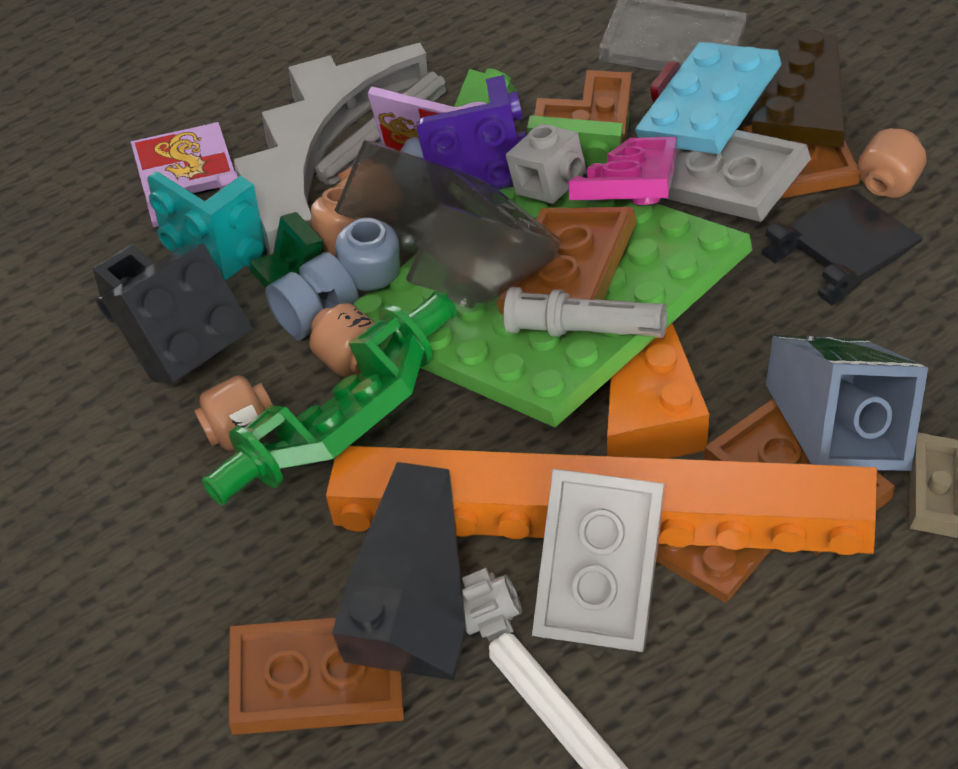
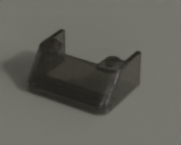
M365 139L334 210L337 214L356 220L374 218L387 223L395 230L401 250L415 253L416 248H419L406 280L418 286L446 293L447 298L467 308H475L476 303L487 304L509 290L510 287L515 286L552 262L562 243L559 237L490 183L471 174Z

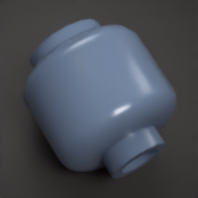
M361 218L345 226L337 235L335 245L336 258L350 274L356 289L361 291L378 290L392 283L398 276L401 263L399 239L395 230L387 223L374 218Z

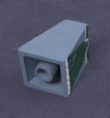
M773 335L766 387L811 465L877 467V470L912 471L928 372L927 366L865 339Z

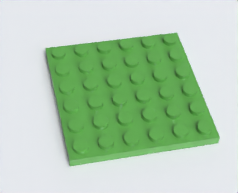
M513 186L490 193L485 200L465 216L456 220L450 228L435 240L426 244L420 252L400 267L398 276L392 283L384 288L370 291L365 296L359 298L354 303V306L359 308L374 322L379 321V311L389 304L397 306L409 314L427 300L433 292L439 290L445 293L456 307L457 316L450 319L427 338L431 345L433 359L427 365L420 366V368L550 426L557 427L656 337L568 330L564 335L553 337L549 335L548 331L520 329L517 334L506 331L504 314H500L496 302L542 208L634 207L637 222L604 300L634 303H665L667 307L665 311L667 312L666 328L752 251L750 234L657 203L639 205L632 203L631 199L570 200L568 190L552 204L517 195Z

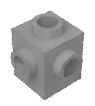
M539 124L506 154L515 193L552 204L569 190V181L575 176L582 177L587 172L578 132L557 128L553 125Z

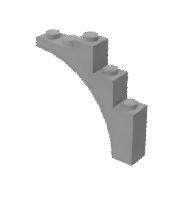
M421 43L338 66L335 65L331 55L288 67L292 96L295 103L262 112L266 143L269 149L234 159L237 176L241 175L254 184L268 255L273 254L280 216L297 212L311 227L308 196L315 173V165L322 160L327 149L349 125L372 109L368 96L371 86L401 94L428 73L426 52Z

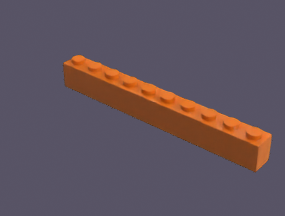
M349 446L334 459L326 493L333 524L342 526L350 531L361 532L370 527L397 462L449 469L456 536L487 535L505 536L510 539H522L525 537L544 538L552 470L563 469L666 483L658 544L666 543L674 547L713 545L731 550L760 548L778 549L784 552H797L800 550L835 552L841 555H853L856 553L874 554L877 467Z

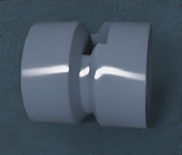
M323 252L303 264L299 268V275L290 272L266 287L267 302L275 319L298 341L311 334L312 321L321 310L344 303L354 305L359 298L356 286L344 265L335 256L327 252Z

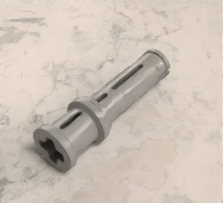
M510 287L504 303V326L506 331L512 334L519 333L520 329L548 331L550 336L559 337L566 334L568 330L662 338L667 326V312H665L667 307L665 303H634L629 301L570 298L568 293L557 289L553 290L551 294L523 293L520 287Z

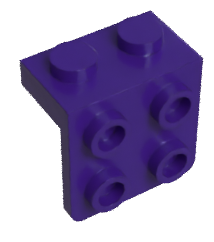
M504 75L486 79L490 103L431 115L418 120L416 124L417 133L435 200L447 201L514 186L506 154L526 137V132L516 133L514 121L523 119L517 91L508 93Z

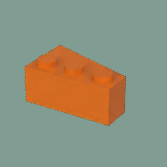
M672 323L666 328L664 337L654 338L611 377L607 456L668 459L705 450L708 441L710 414Z

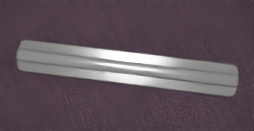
M434 71L428 72L402 94L434 102L446 92L444 85L446 81ZM374 117L315 165L318 180L329 186L336 184L339 181L338 174L363 161L382 145Z

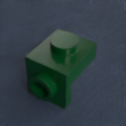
M297 212L280 216L273 254L252 259L249 270L265 288L290 272L299 275V268L303 264L321 254L323 240Z

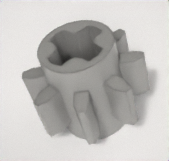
M487 568L462 577L465 589L462 590L466 616V632L471 635L480 631L483 638L487 636L489 642L499 638L504 633L514 632L510 620L514 616L521 614L522 608L517 592L509 577L503 575L495 579L493 572L489 573Z

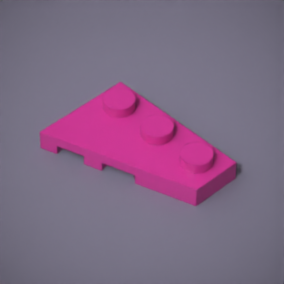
M677 136L629 138L607 154L608 163H594L587 168V178L575 176L569 181L570 200L631 199V202L634 204L648 205L659 202L660 198H668L677 158Z

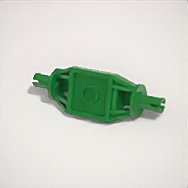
M438 290L433 292L427 300L409 314L390 304L380 310L379 321L349 342V346L361 371L360 375L353 374L340 381L331 391L334 396L321 407L318 405L312 406L295 417L285 406L270 405L245 428L239 425L229 431V439L236 453L209 475L201 479V483L210 497L216 503L223 506L227 503V500L256 477L273 489L277 488L283 483L281 468L334 459L412 395L420 366L427 365L433 359V352L427 338L450 319L457 316L456 307L450 298ZM274 429L278 439L262 444L259 440Z

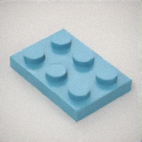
M699 42L635 128L638 138L677 136L678 149L720 154L782 65L778 50Z

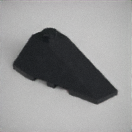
M401 462L396 463L348 577L332 634L344 663L448 680L455 679L467 626L463 605L461 569L458 558L455 512L449 469Z

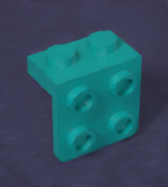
M158 171L153 172L147 177L151 193L149 201L155 210L159 226L157 235L161 243L169 251L173 252L181 246L204 243L226 281L245 265L250 266L251 260L261 257L262 253L266 250L255 187L252 182L241 175L206 201H203Z

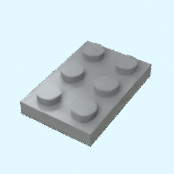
M736 130L720 154L677 148V158L669 197L665 199L761 222L810 161L811 157L808 147L802 143Z
M563 469L552 470L532 636L638 652L645 650L666 483Z

